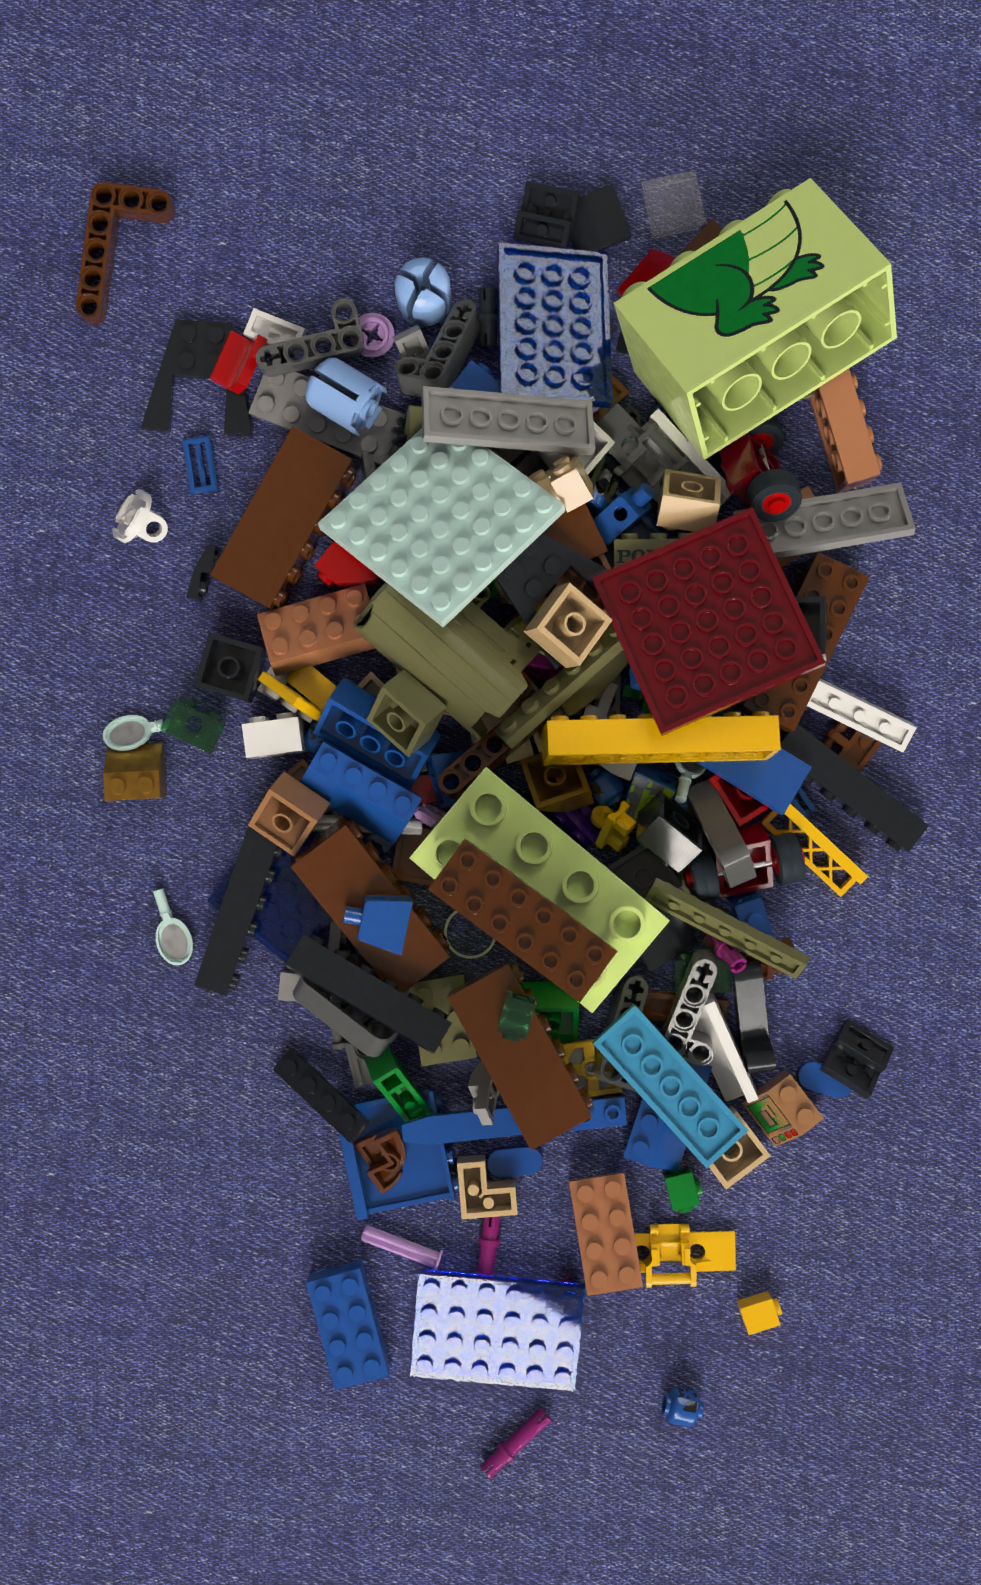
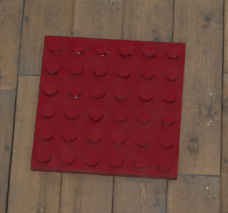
M753 507L592 577L593 584L607 615L612 619L613 629L661 736L814 671L826 664Z

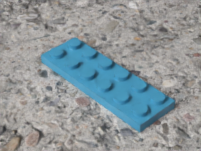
M634 1004L592 1041L597 1049L706 1168L712 1165L749 1131Z

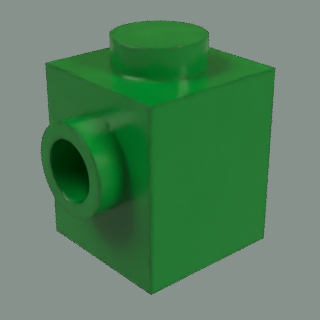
M689 1166L678 1169V1172L668 1171L663 1173L673 1211L678 1210L679 1213H686L694 1210V1206L700 1205L698 1196L703 1195L699 1178H693V1173Z

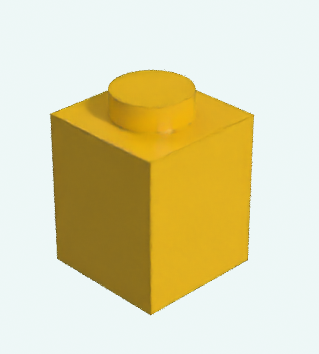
M768 1291L737 1300L748 1335L780 1326L778 1318L779 1315H782L780 1304L777 1298L772 1299Z

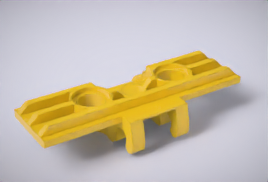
M649 1224V1233H634L636 1247L644 1245L649 1249V1255L645 1259H639L640 1271L645 1273L646 1288H652V1285L690 1284V1287H696V1272L736 1271L735 1231L690 1232L689 1224ZM700 1244L704 1247V1254L700 1258H692L690 1256V1247L692 1245ZM661 1261H681L682 1265L688 1266L689 1272L652 1273V1267L660 1266Z

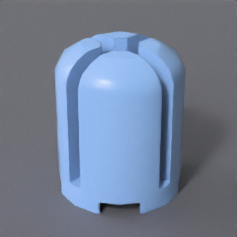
M426 257L414 258L404 263L400 268L401 276L396 275L394 281L397 305L402 317L413 326L418 324L420 328L433 326L439 322L442 323L448 316L452 306L450 277L445 268L440 263L433 267V259Z
M328 358L321 362L314 370L320 375V379L310 376L306 384L305 397L307 403L322 415L353 434L360 436L358 432L364 426L370 429L382 410V407L378 404L382 392L387 394L386 387L337 358Z

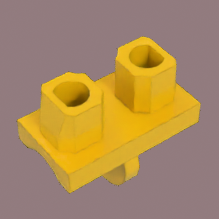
M625 801L620 804L618 811L615 813L608 806H597L593 809L590 819L596 827L601 828L595 843L599 848L602 849L606 844H609L619 852L629 842L630 837L628 834L635 828L637 821L627 814L630 805Z

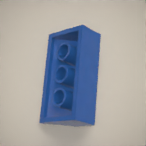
M343 678L329 697L313 733L399 784L411 789L432 754L441 734L434 731L427 743L410 757L406 756L367 721V717L377 697Z
M326 740L321 744L300 783L330 802L329 808L350 820L353 819L355 823L392 844L396 842L422 800L420 794L399 784Z
M688 1063L707 1084L712 1066L708 1064L697 1066ZM642 1098L623 1157L649 1167L678 1172L686 1145Z

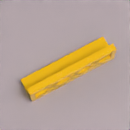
M791 804L784 813L788 817V829H775L770 824V821L778 814L774 810H771L760 821L774 835L788 832L805 833L808 836V847L802 848L803 852H808V858L805 857V864L840 897L856 881L861 885L868 877ZM792 822L799 828L792 829ZM812 840H813L819 847H812ZM812 852H826L828 866H815L813 864ZM832 859H833L838 865L832 866ZM821 870H828V877ZM832 870H845L850 877L838 887L832 882Z

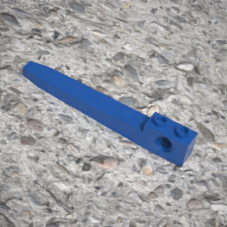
M620 1093L592 1096L591 1099L594 1105L591 1108L592 1118L570 1130L579 1131L627 1125L625 1097ZM506 1105L496 1106L493 1125L482 1126L478 1115L474 1114L473 1109L428 1114L401 1123L403 1142L433 1145L522 1135Z

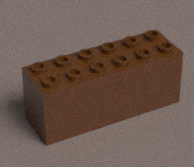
M292 426L210 575L269 610L286 606L290 599V595L287 593L292 584L296 586L304 573L301 570L306 560L311 561L317 550L315 546L319 536H325V533L320 530L318 522L344 500L341 496L346 487L351 489L357 479L358 474L355 473L356 467L353 460Z
M820 552L809 558L792 592L795 597L826 596V664L814 671L737 703L734 709L748 716H752L753 712L768 711L770 716L779 715L780 732L795 731L870 577Z
M343 816L300 849L295 857L291 856V868L382 982L387 978L399 985L398 991L404 993L450 957L447 950L450 947L447 942L448 939L439 927L432 928L431 918L421 905L418 908L414 905L416 903L413 899L414 896L406 885H398L397 875L388 863L383 865L379 861L381 860L380 853L372 842H364L362 839L364 836L358 824L353 819L348 821ZM365 895L411 896L413 903L402 955L358 940V925L342 923L345 906L362 908Z
M464 839L428 888L430 892L579 1002L583 1000L618 952L611 944L466 839Z
M509 959L449 991L447 998L532 1151L592 1118L591 1108L594 1105L586 1088H579L577 1084L580 1082L579 1075L571 1062L566 1064L563 1058L566 1057L560 1040L558 1037L552 1039L549 1033L552 1031V1026L545 1013L539 1014L535 1007L538 1006V1001L530 987L525 990L522 984L524 975L517 963L511 964Z

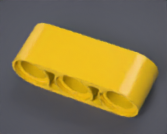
M313 666L291 672L285 679L322 711L337 687Z

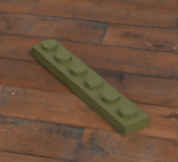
M612 624L608 626L580 666L564 667L553 678L547 680L541 689L532 697L526 699L513 714L502 720L500 725L493 730L499 739L510 749L516 746L623 650Z
M657 877L645 897L649 904L794 979H797L810 959L808 955L800 952L798 949L780 942L773 936L749 926L746 922L724 913L721 909L715 908Z

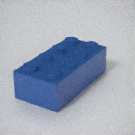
M363 1260L310 1273L306 1285L335 1391L388 1377L391 1363Z

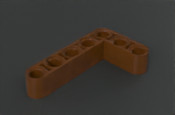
M100 182L92 188L76 298V310L88 324L98 325L105 320L107 315L120 218L156 223L170 222L175 217L176 208L165 191ZM112 195L108 203H100L103 196ZM134 198L140 199L137 206L128 207L130 200ZM158 203H167V206L164 210H155V207ZM108 222V226L104 231H97L100 223ZM97 250H104V255L101 258L93 259V255ZM101 277L100 283L97 286H89L92 278ZM97 304V309L94 313L86 314V308L89 305Z
M523 671L521 673L528 684V689L514 701L517 709L526 699L532 697L539 690ZM552 714L512 749L499 739L493 731L500 725L499 723L439 775L438 785L444 795L451 799L461 797L485 767L492 771L545 726L546 722L550 721ZM494 741L503 743L502 749L497 753H492L488 750L489 745ZM471 760L481 761V767L478 770H467V765ZM450 778H458L460 781L459 786L454 790L445 788L446 782Z

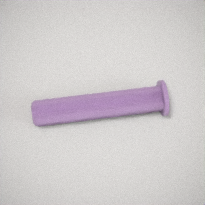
M369 1225L364 1228L361 1236L363 1242L434 1268L433 1271L435 1272L443 1254V1250L440 1252Z

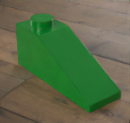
M389 1046L381 1055L377 1057L369 1056L364 1059L373 1083L405 1122L433 1114L431 1107Z

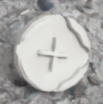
M140 489L135 490L137 495L131 494L128 496L116 515L115 522L119 524L117 529L113 527V536L123 543L131 541L136 535L149 542H158L167 534L168 526L166 521L159 514L150 510L151 495ZM150 522H159L160 528L156 533L149 534L146 532V527Z

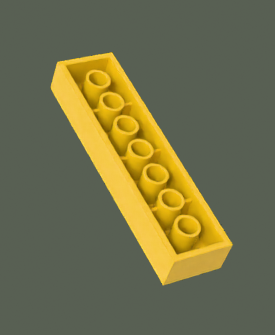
M768 711L753 712L752 716H741L740 712H727L723 714L724 717H712L710 715L664 736H661L652 714L638 715V719H626V715L623 714L611 715L609 719H598L596 715L581 716L580 720H569L568 716L551 717L550 721L546 722L541 732L543 766L768 760L781 750L779 715L770 716Z

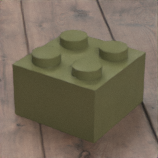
M403 669L382 686L367 717V721L406 756L410 757L430 740L447 706Z

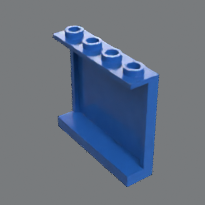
M434 1087L419 1089L431 1107L433 1114L443 1110L441 1094H435ZM385 1097L352 1103L370 1120V1123L357 1139L388 1128H398L402 1134L401 1123L405 1121ZM339 1133L357 1220L367 1219L369 1214L445 1198H451V1201H455L456 1192L459 1191L457 1174L452 1175L450 1164H454L452 1148H446V1143L430 1145L405 1142L407 1158L403 1164V1173L391 1189L381 1194L367 1174L369 1165L354 1146L356 1140L350 1143Z

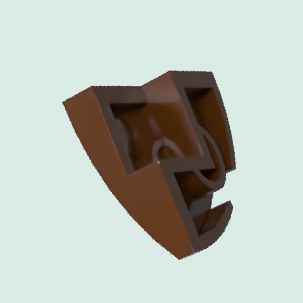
M388 1128L358 1138L354 1146L369 1165L368 1176L381 1194H383L398 1182L403 1173L402 1168L407 1158V1151L402 1134L398 1128Z

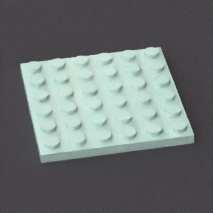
M420 429L319 521L318 525L321 531L440 626L444 627L565 512V504L489 448L423 442L422 429Z

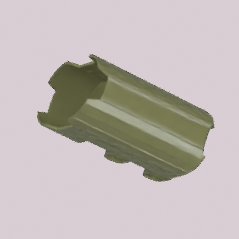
M385 582L370 599L371 602L362 614L354 621V630L400 671L405 669L434 696L438 697L447 706L445 711L475 738L480 740L488 731L481 718L483 714L487 712L500 718L528 687L521 671L538 653L545 655L544 652L540 650L532 638L523 632L527 626L522 623L519 616L514 617L502 628L480 609L490 597L488 586L448 624L442 627Z

